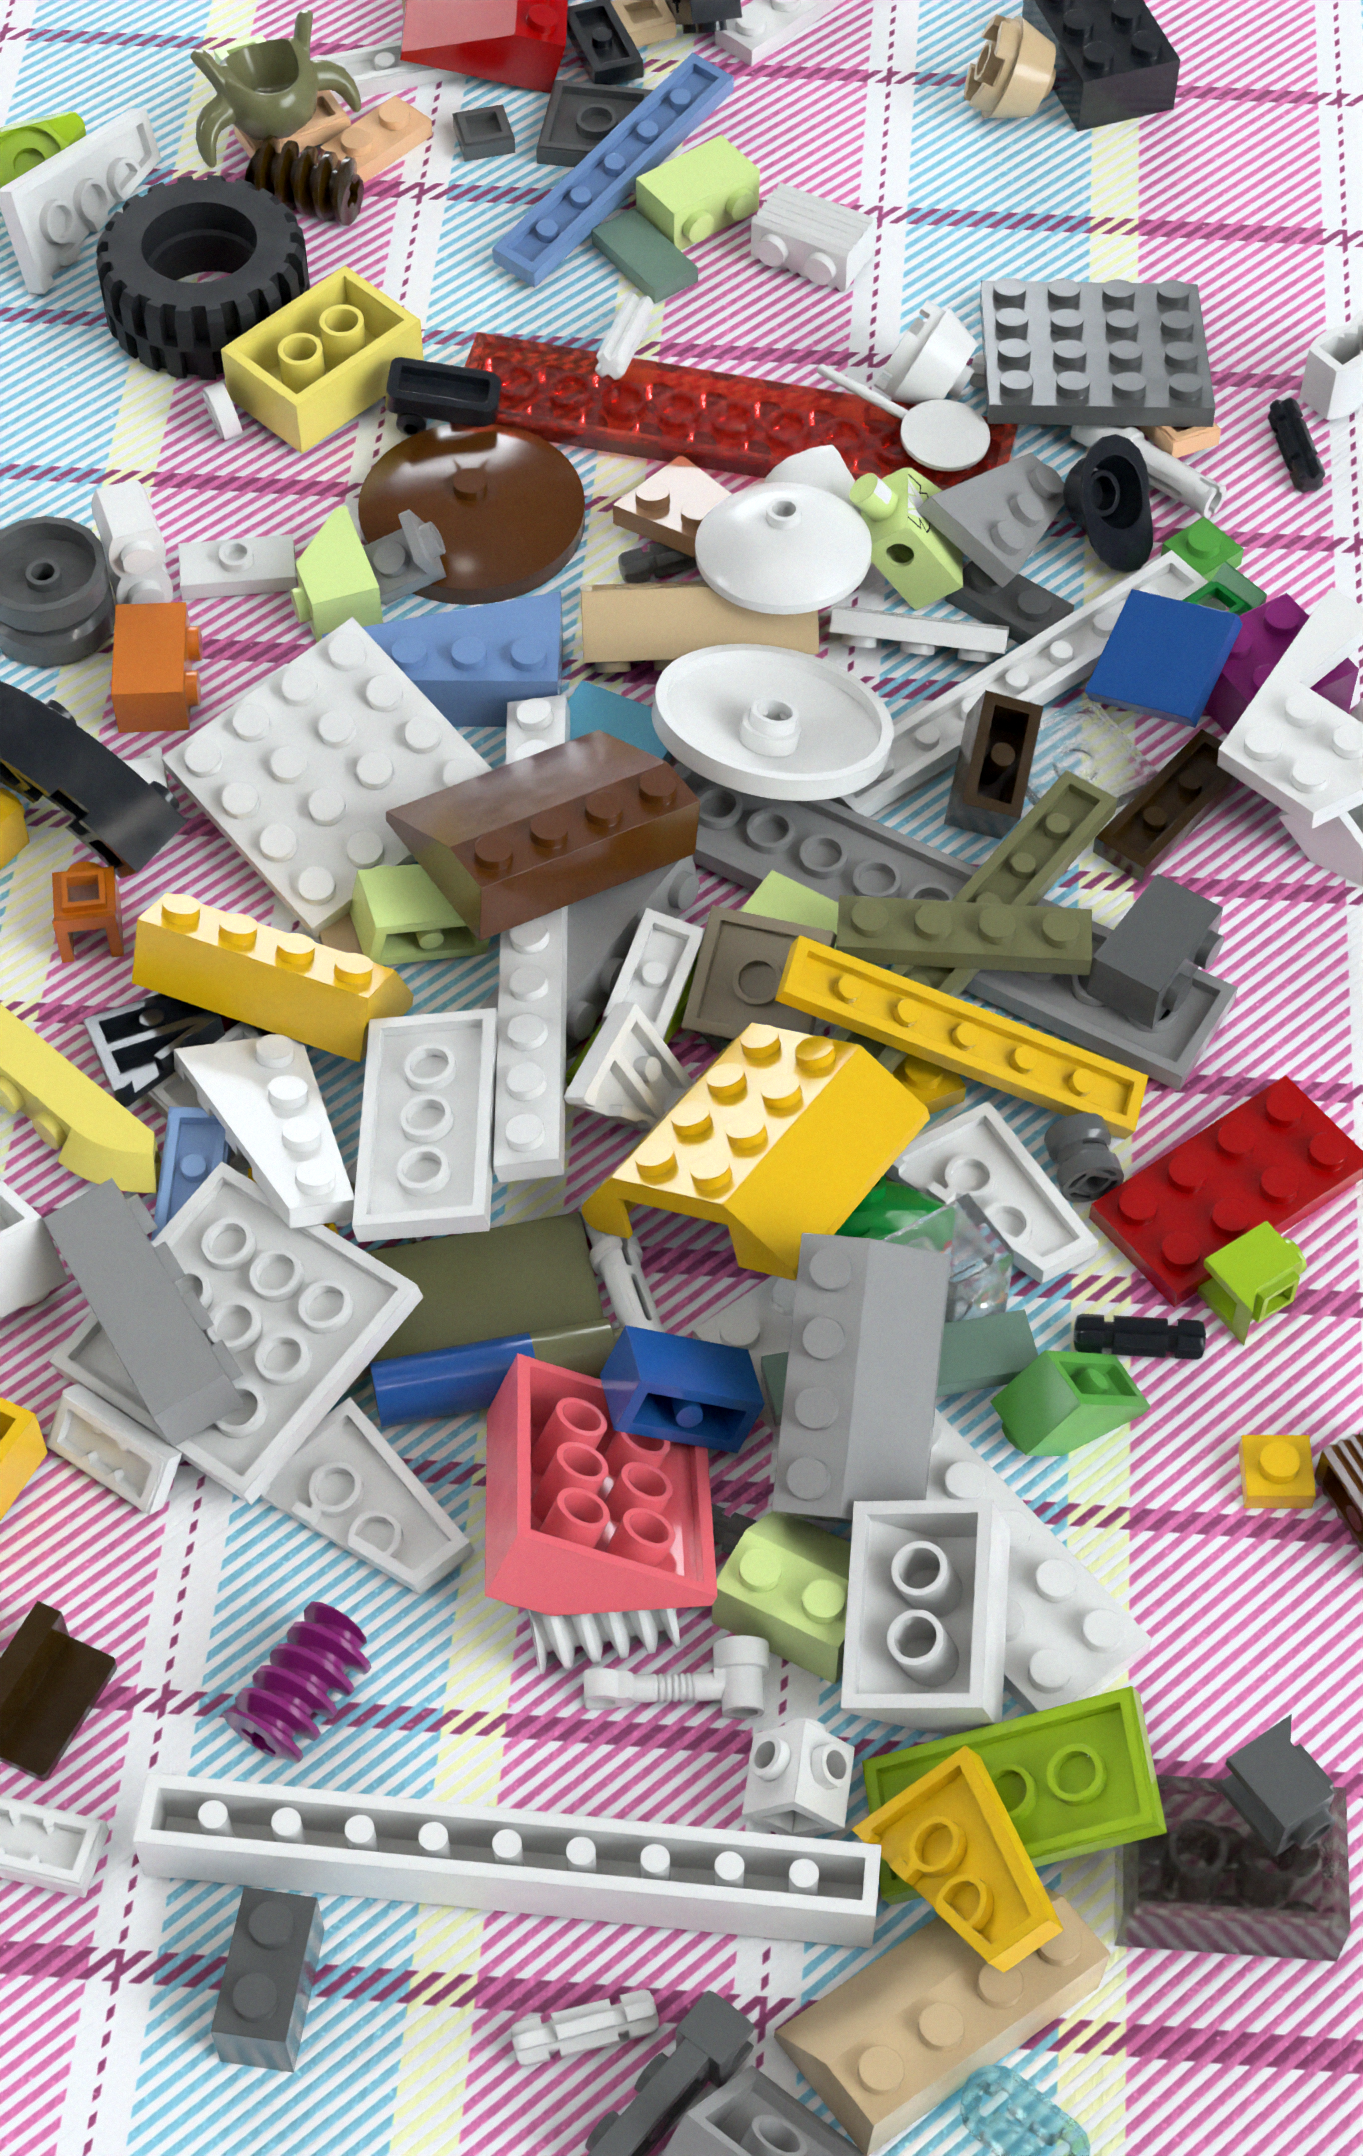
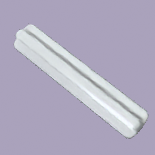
M633 293L625 299L596 355L599 363L595 371L601 378L609 374L614 380H618L625 374L653 318L650 311L654 303L649 296L640 299Z

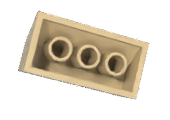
M705 580L580 585L584 663L595 662V669L598 673L631 671L630 661L654 660V670L664 671L673 661L683 655L702 648L725 644H760L787 648L806 654H819L818 610L787 615L749 610L721 597Z
M1043 1886L1064 1930L1005 1973L989 1964L939 1915L774 2032L775 2040L864 2156L871 2155L1099 1988L1111 1953L1063 1895Z

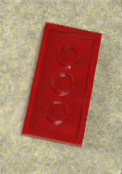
M1285 1075L1093 1202L1090 1207L1089 1219L1173 1307H1176L1195 1294L1198 1286L1213 1277L1203 1266L1204 1260L1265 1221H1268L1281 1235L1362 1180L1363 1150Z

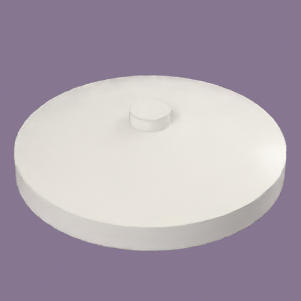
M760 644L717 645L702 648L681 656L673 661L660 675L656 684L651 712L652 723L660 741L675 758L694 772L715 783L739 792L787 801L832 799L856 792L869 785L882 773L886 766L894 735L893 721L884 702L868 685L856 676L818 657L787 648Z

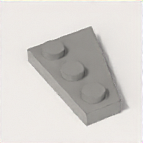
M1030 452L930 496L917 511L1003 588L1018 574L1063 506L1064 482L1056 470L1043 464Z

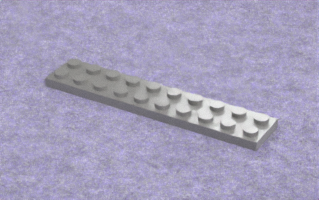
M680 761L674 768L675 772L701 801L695 854L692 855L694 863L753 891H756L770 871L774 870L838 903L839 895L951 901L979 870V868L829 799L787 801L759 797L715 783L694 772ZM1042 898L1036 905L1044 907H1062L1045 898ZM1093 920L1092 958L1113 931ZM981 969L964 989L1180 1091L1234 1004L1238 987L1197 969L1191 977L1193 980L1192 986L1183 1004L1176 1012L1167 1009L1152 1029L1088 995L1087 989L1090 975Z

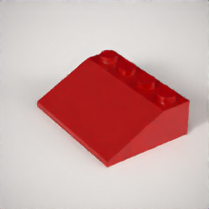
M405 0L400 60L551 94L566 47L568 0Z

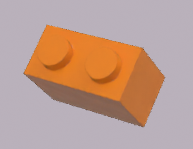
M186 602L115 605L111 698L119 733L190 730L191 706L201 705L200 675L198 670H192V661H202L203 648L200 625L190 626Z

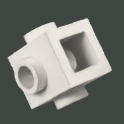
M807 1718L790 1719L785 1722L784 1726L753 1734L742 1815L779 1835L808 1838L844 1829L855 1747L828 1733L827 1727L824 1724Z

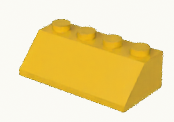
M166 892L137 918L132 984L258 1028L287 1036L290 1039L359 1063L367 1054L369 1019L401 1017L413 1005V993L394 969L374 963L370 958L362 954L344 953L315 943L313 939L306 935L286 933L257 923L255 919L248 915L230 914L201 904L196 898L189 895Z

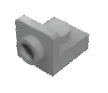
M410 509L398 514L402 525L401 529L363 547L379 585L381 602L385 605L447 577L440 559V555L445 554L446 549L439 531L431 521L424 523Z

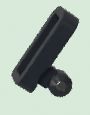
M398 357L393 359L390 365L385 408L389 412L397 414L396 427L401 433L408 436L425 431L428 419L486 427L493 424L497 418L501 380L495 373L486 370Z

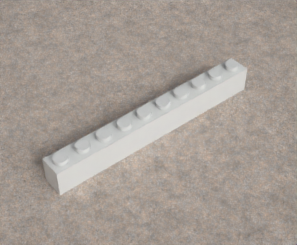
M149 1772L146 1773L133 1837V1844L143 1874L148 1876L872 1948L881 1858V1845Z

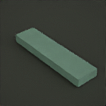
M1025 1309L944 1323L937 1397L1007 1385L1038 1357V1352ZM789 1351L761 1356V1371L775 1426H781Z

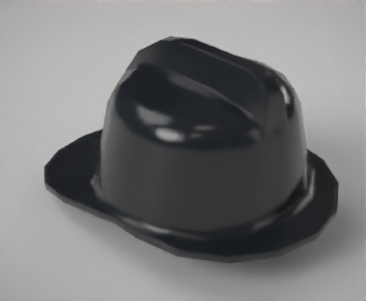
M1117 434L1101 437L1090 447L1086 457L1079 460L1070 469L1064 483V505L1069 517L1088 535L1090 545L1098 558L1110 569L1128 573L1139 570L1148 561L1153 547V522L1149 501L1147 465L1140 449L1129 438Z

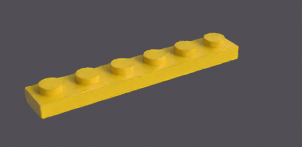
M799 935L791 944L775 1001L1066 1117L1079 1113H1096L1104 1118L1110 1134L1125 1140L1135 1132L1149 1075Z

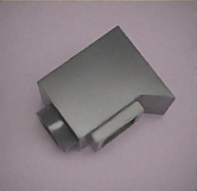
M1292 1714L1228 1757L1225 1765L1232 1774L1220 1781L1218 1785L1220 1792L1274 1857L1295 1843L1301 1849L1312 1846L1323 1838L1336 1823V1819L1328 1811L1334 1797V1792L1332 1791L1334 1783L1300 1743L1297 1746L1291 1743Z

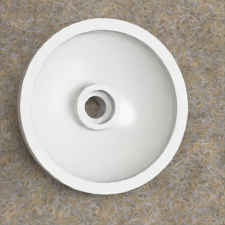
M772 482L759 484L728 496L705 515L698 527L695 540L696 563L706 583L726 600L740 607L761 613L800 614L816 611L837 603L847 597L861 584L871 562V535L860 514L851 505L832 493L801 483Z

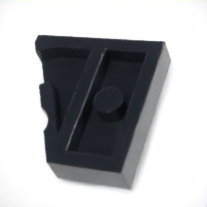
M161 993L83 1019L88 1038L113 1097L125 1108L132 1105L176 1072L174 1069V1049L214 1044L225 1035L220 1014Z

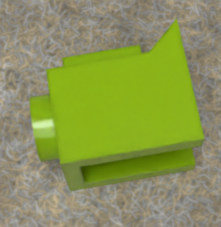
M1265 1221L1204 1260L1203 1266L1213 1277L1198 1286L1197 1294L1244 1346L1252 1320L1259 1324L1294 1301L1300 1281L1299 1275L1307 1268L1306 1260L1294 1241L1287 1237L1282 1238L1269 1222Z

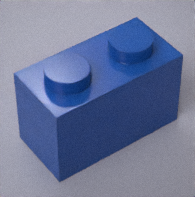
M625 1325L600 1373L613 1429L625 1433L738 1454L765 1405L748 1349Z

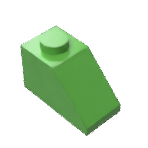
M1044 1350L990 1401L1003 1421L1002 1431L1005 1437L1016 1449L1023 1452L1026 1456H1063L1142 1416L1151 1408L1116 1355Z

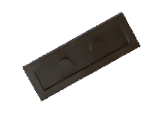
M1201 729L1099 832L1094 840L1093 853L1143 883L1240 782L1239 779L1217 765L1218 750L1223 741Z

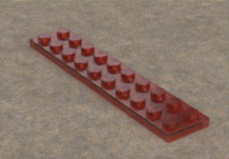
M477 332L464 366L490 371L500 378L501 391L497 418L493 423L495 425L525 430L541 437L547 442L664 462H671L678 456H682L700 468L766 478L776 465L789 456L810 448L833 445L840 453L855 481L867 473H874L878 478L883 479L902 468H913L944 491L1010 462L1018 434V424H988L987 416L981 415L990 431V443L985 456L977 464L967 469L940 471L918 463L906 452L900 438L901 419L856 394L632 358L625 374L620 379L614 380L609 374L601 378L595 371L599 363L596 358L598 353L596 351ZM892 401L908 411L916 406V404Z

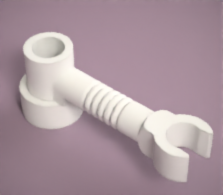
M747 1635L730 1636L717 1640L713 1643V1672L680 1673L679 1675L676 1673L672 1675L669 1673L665 1675L659 1673V1675L633 1674V1672L627 1670L617 1671L608 1668L585 1670V1709L610 1710L618 1707H629L634 1703L657 1702V1700L660 1702L664 1700L667 1702L671 1700L674 1702L678 1700L684 1702V1700L722 1701V1715L726 1718L736 1720L758 1718L765 1713L763 1677L770 1673L769 1642L760 1637Z

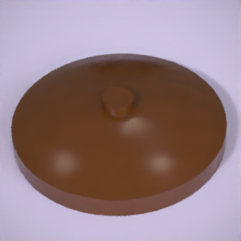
M458 423L447 424L419 432L401 441L374 464L363 482L358 501L359 527L364 546L401 529L402 525L398 514L408 509L424 523L431 521L436 526L446 549L445 554L440 555V559L447 577L412 594L449 604L477 605L501 602L521 596L542 586L569 563L581 543L585 529L584 490L578 473L571 462L561 451L541 437L516 427L493 423L486 427Z

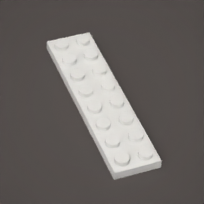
M772 1275L693 1329V1339L749 1350L765 1402L759 1417L779 1438L781 1426H775L761 1371V1356L789 1351L797 1280L793 1281ZM935 1408L926 1500L993 1499L1011 1528L1003 1687L1027 1714L1089 1698L1148 1653L1152 1638Z

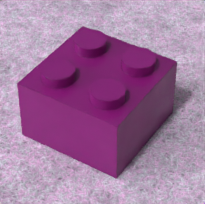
M1288 593L1239 616L1243 623L1242 628L1205 706L1206 712L1227 735L1231 732L1310 617ZM1347 657L1310 689L1349 714L1359 668Z

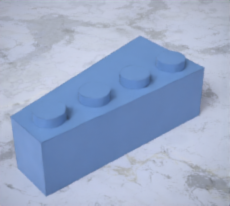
M561 591L362 627L453 727H506L507 702L561 695L563 661ZM330 633L322 634V639Z

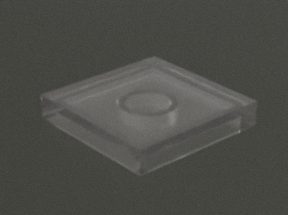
M1087 698L1041 720L1025 796L1035 806L1065 770H1068L1118 798L1117 809L1129 803L1158 774V771L1098 702L1090 701Z

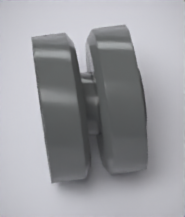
M41 516L19 520L1 529L0 649L6 655L24 664L45 667L74 663L96 652L110 637L115 624V605L101 541L88 527L71 519Z

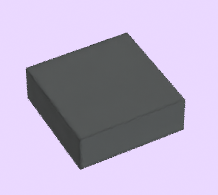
M503 104L452 113L453 128L465 162L515 153V138Z

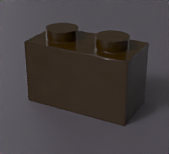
M985 690L966 716L944 821L945 825L1001 840L1021 819L1044 706Z

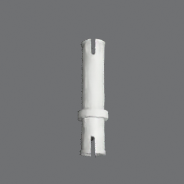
M1113 425L1072 426V439L1089 448L1101 437L1117 434L1129 438L1140 449L1145 460L1149 484L1187 505L1202 517L1210 518L1211 514L1214 515L1224 502L1227 492L1226 486L1202 475L1179 459L1153 446L1144 439L1143 432L1138 429Z
M590 1195L581 1201V1207L583 1203L590 1197ZM578 1207V1212L581 1214L592 1245L589 1259L595 1273L603 1277L620 1328L628 1325L665 1333L640 1262L643 1252L638 1239L634 1236L627 1239L595 1230L584 1219L581 1207Z

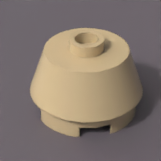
M996 14L988 22L981 35V38L988 41L980 52L977 64L970 63L965 82L964 99L971 101L969 106L981 110L983 118L1030 117L1036 111L1042 99L1047 98L1053 87L1056 76V69L1054 68L1056 47L1053 42L1022 16L1018 15L1011 19Z

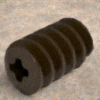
M268 135L263 141L261 148L256 150L249 161L244 181L251 182L258 192L264 188L280 200V204L283 203L292 211L298 209L301 214L307 216L317 214L321 220L325 221L336 219L343 226H350L357 218L364 194L363 180L357 174V162L354 157L346 156L341 162L339 169H337L338 157L335 152L326 151L319 162L317 148L307 146L299 158V146L296 141L288 140L280 152V141L278 136Z

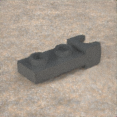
M708 1990L676 2027V2050L668 2057L661 2052L655 2056L639 2076L634 2087L639 2094L621 2115L614 2110L610 2111L594 2128L585 2144V2148L590 2151L587 2156H648L709 2081L718 2089L721 2088L747 2059L754 2048V2045L748 2041V2038L755 2029L754 2024L725 1999Z

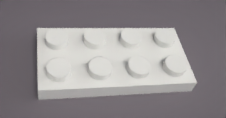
M496 1008L369 1019L352 1228L358 1242L490 1231L498 1013Z

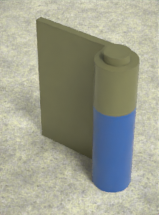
M580 1212L490 1228V1231L457 1234L366 1252L417 1284L423 1295L422 1300L369 1363L381 1429L489 1408L517 1353L601 1380L600 1373L624 1329L623 1327L612 1329L609 1318L604 1317L594 1270L589 1259L590 1253Z

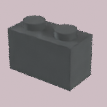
M1157 873L1094 954L1087 994L1152 1029L1167 1009L1176 1012L1183 1004L1192 986L1193 980L1191 977L1199 967L1207 970L1216 960L1224 943V936L1218 934L1223 907Z
M244 1887L211 2027V2034L220 2062L294 2073L325 1931L317 1897Z

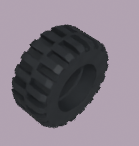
M208 175L207 180H193V176L177 178V183L165 186L161 182L149 187L148 194L143 197L136 194L126 201L122 207L123 213L115 212L99 238L96 248L98 257L96 266L107 325L112 336L119 341V346L134 359L139 357L140 363L157 372L161 368L167 369V373L172 377L186 379L187 375L191 374L199 375L201 380H215L216 374L224 373L221 354L223 347L310 289L305 239L302 228L298 226L297 218L292 211L283 203L280 204V200L264 188L258 192L251 182L236 179L235 183L227 182L223 176ZM202 272L231 273L229 276L209 282L187 283L177 281L186 276Z

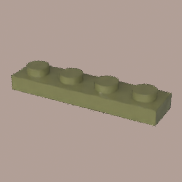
M839 895L836 950L868 963L1090 975L1092 964V909Z

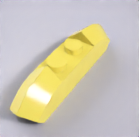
M0 1003V1104L11 1113H16L20 1110L31 1119L35 1131L48 1146L55 1150L62 1146L63 1148L57 1162L74 1174L99 1185L113 1178L121 1191L157 1193L161 1160L155 1133Z

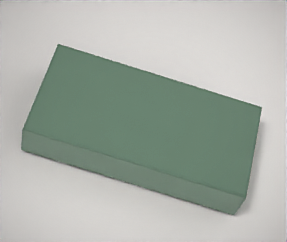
M635 208L591 230L592 244L646 296H649L654 304L698 282V267Z

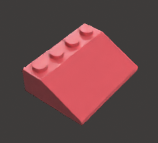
M517 1353L487 1411L485 1596L503 1601L513 1607H523L550 1616L712 1606L718 1594L708 1448L615 1431L600 1379Z

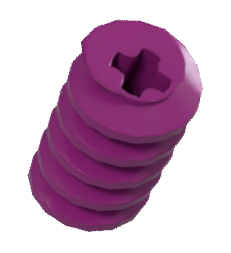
M311 1601L304 1609L305 1621L295 1622L287 1631L288 1643H279L271 1651V1665H261L253 1674L254 1687L243 1688L235 1697L237 1710H226L222 1714L227 1724L247 1743L271 1757L279 1756L296 1764L302 1760L304 1755L292 1740L294 1735L297 1734L311 1741L317 1740L321 1735L319 1728L309 1717L311 1713L314 1712L329 1719L334 1718L338 1713L335 1704L326 1695L327 1692L332 1690L346 1697H349L354 1692L353 1683L344 1674V1670L348 1668L356 1673L365 1675L372 1668L370 1661L360 1651L367 1643L366 1636L361 1629L339 1610L322 1602Z

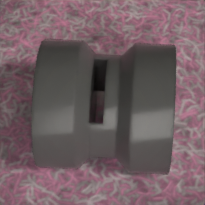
M1096 1113L1070 1115L1057 1121L1047 1130L1044 1142L1051 1160L1059 1164L1060 1168L1057 1171L1056 1178L1065 1199L1072 1202L1098 1200L1123 1183L1124 1173L1117 1155L1108 1149L1111 1143V1135L1102 1116Z

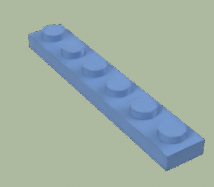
M692 52L492 248L493 262L535 288L591 233V230L596 228L636 188L637 177L658 167L734 91V76Z

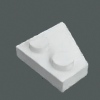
M636 1002L615 1003L563 1098L570 1105L648 1133L694 1082Z

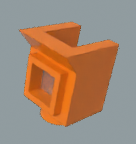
M83 861L71 865L67 871L52 873L54 909L52 924L62 963L75 962L73 932L105 928L112 958L124 956L121 896L114 866L101 867L97 863Z

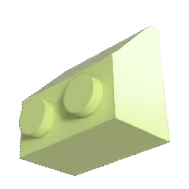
M771 1511L745 1530L718 1575V1596L712 1605V1623L737 1636L747 1635L763 1638L769 1642V1652L836 1685L843 1672L851 1543L803 1519L785 1517Z

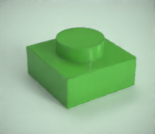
M1204 516L1165 541L1162 545L1161 556L1172 550L1209 582L1225 561L1234 568L1240 566L1244 549Z

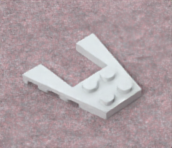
M1333 587L1327 591L1218 750L1217 765L1311 829L1363 804V723L1310 689L1363 645V606Z

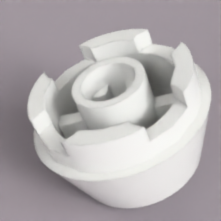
M928 299L919 311V314L927 318V321L925 322L919 317L915 319L883 369L893 376L890 377L882 372L874 384V387L892 397L890 401L910 408L929 400H944L947 394L957 399L975 371L966 363L976 349L978 342L950 307L945 311Z

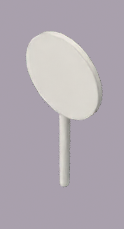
M820 364L817 367L819 375L901 419L900 438L904 449L915 461L926 467L940 471L967 469L977 464L988 451L990 431L986 421L977 411L963 403L947 399H935L922 402L908 411L824 364Z

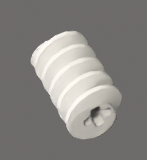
M675 1608L550 1616L528 1609L534 1650L540 1674L545 1673L548 1652L551 1651L556 1653L564 1669H571L573 1667L576 1647L583 1646L592 1664L600 1663L605 1641L612 1643L620 1659L628 1658L631 1638L637 1635L648 1654L656 1652L659 1631L666 1630L675 1648H680Z

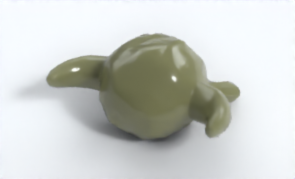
M301 10L297 14L294 36L292 38L274 39L244 47L226 56L220 64H217L213 57L203 49L197 48L191 53V60L211 82L217 92V95L202 108L196 120L198 150L203 161L210 168L215 167L217 164L216 143L218 136L222 130L231 124L254 140L264 141L268 135L278 136V139L288 138L313 118L316 111L318 91L332 90L339 94L352 111L359 112L361 110L362 104L359 90L354 79L344 67L328 60H310L313 24L312 11Z

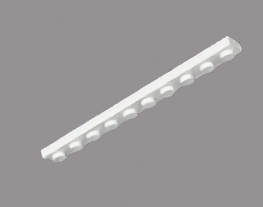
M566 694L507 702L505 765L570 741V708ZM568 906L500 933L493 1162L499 1183L564 1175L565 1099L563 1096L565 1095Z

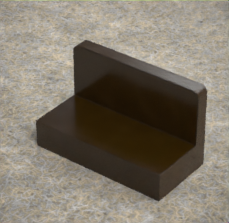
M40 1601L36 1602L0 1657V1762L37 1780L45 1781L54 1771L115 1674L117 1664L113 1656L70 1637L62 1612Z

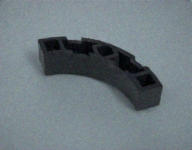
M0 681V782L32 803L37 802L44 796L69 815L73 820L65 828L85 844L108 867L114 866L115 874L120 879L138 873L188 822L177 811L180 804L176 797L157 781H152L150 784L147 783L117 755L80 728L71 713L57 701L51 699L45 704L28 693Z

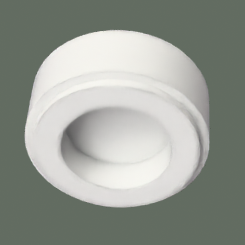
M219 381L204 387L202 396L220 439L225 441L243 434L240 421L224 383Z

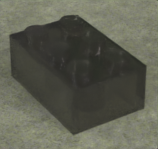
M1156 1775L1167 1833L1115 1846L1114 1946L1337 1962L1351 1930L1346 1788H1332L1334 1797L1328 1811L1336 1819V1823L1323 1838L1306 1849H1301L1295 1843L1274 1857L1218 1789L1219 1782L1223 1779Z

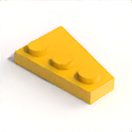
M966 1745L851 1829L864 1843L881 1845V1857L890 1864L889 1867L935 1908L934 1910L989 1964L1003 1973L1064 1930L981 1756Z

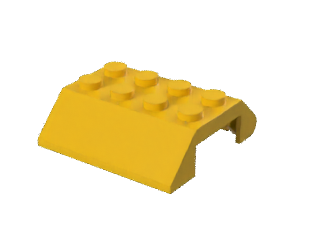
M751 1023L719 1053L699 1075L696 1082L679 1097L675 1104L669 1108L626 1156L627 1158L590 1195L581 1207L582 1215L595 1230L627 1239L633 1235L628 1213L638 1203L725 1224L729 1228L739 1267L796 1281L802 1233L834 1235L929 1121L928 1108L861 1045L829 1039L824 1036L776 1028L771 1025Z

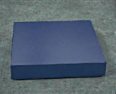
M1131 589L1084 691L1090 701L1196 728L1243 623L1238 614Z

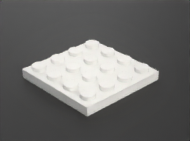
M353 617L161 757L166 771L314 938L319 936L320 931L349 913L357 870L372 869L384 865L392 867L412 865L417 861L387 823L386 811L493 770Z
M221 1161L155 1237L152 1244L156 1247L164 1241L167 1243L186 1275L175 1282L180 1293L183 1296L194 1290L214 1323L213 1326L203 1331L210 1345L223 1340L243 1373L242 1376L233 1380L232 1383L245 1405L178 1444L175 1448L182 1452L181 1458L252 1505L422 1300L423 1295L417 1284L322 1224L289 1229L258 1184ZM92 1310L49 1360L59 1374L74 1384L79 1383L171 1444L152 1418Z

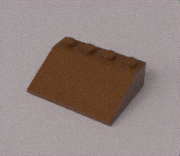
M596 730L386 811V821L476 938L482 941L695 854L701 801L667 761L601 730Z

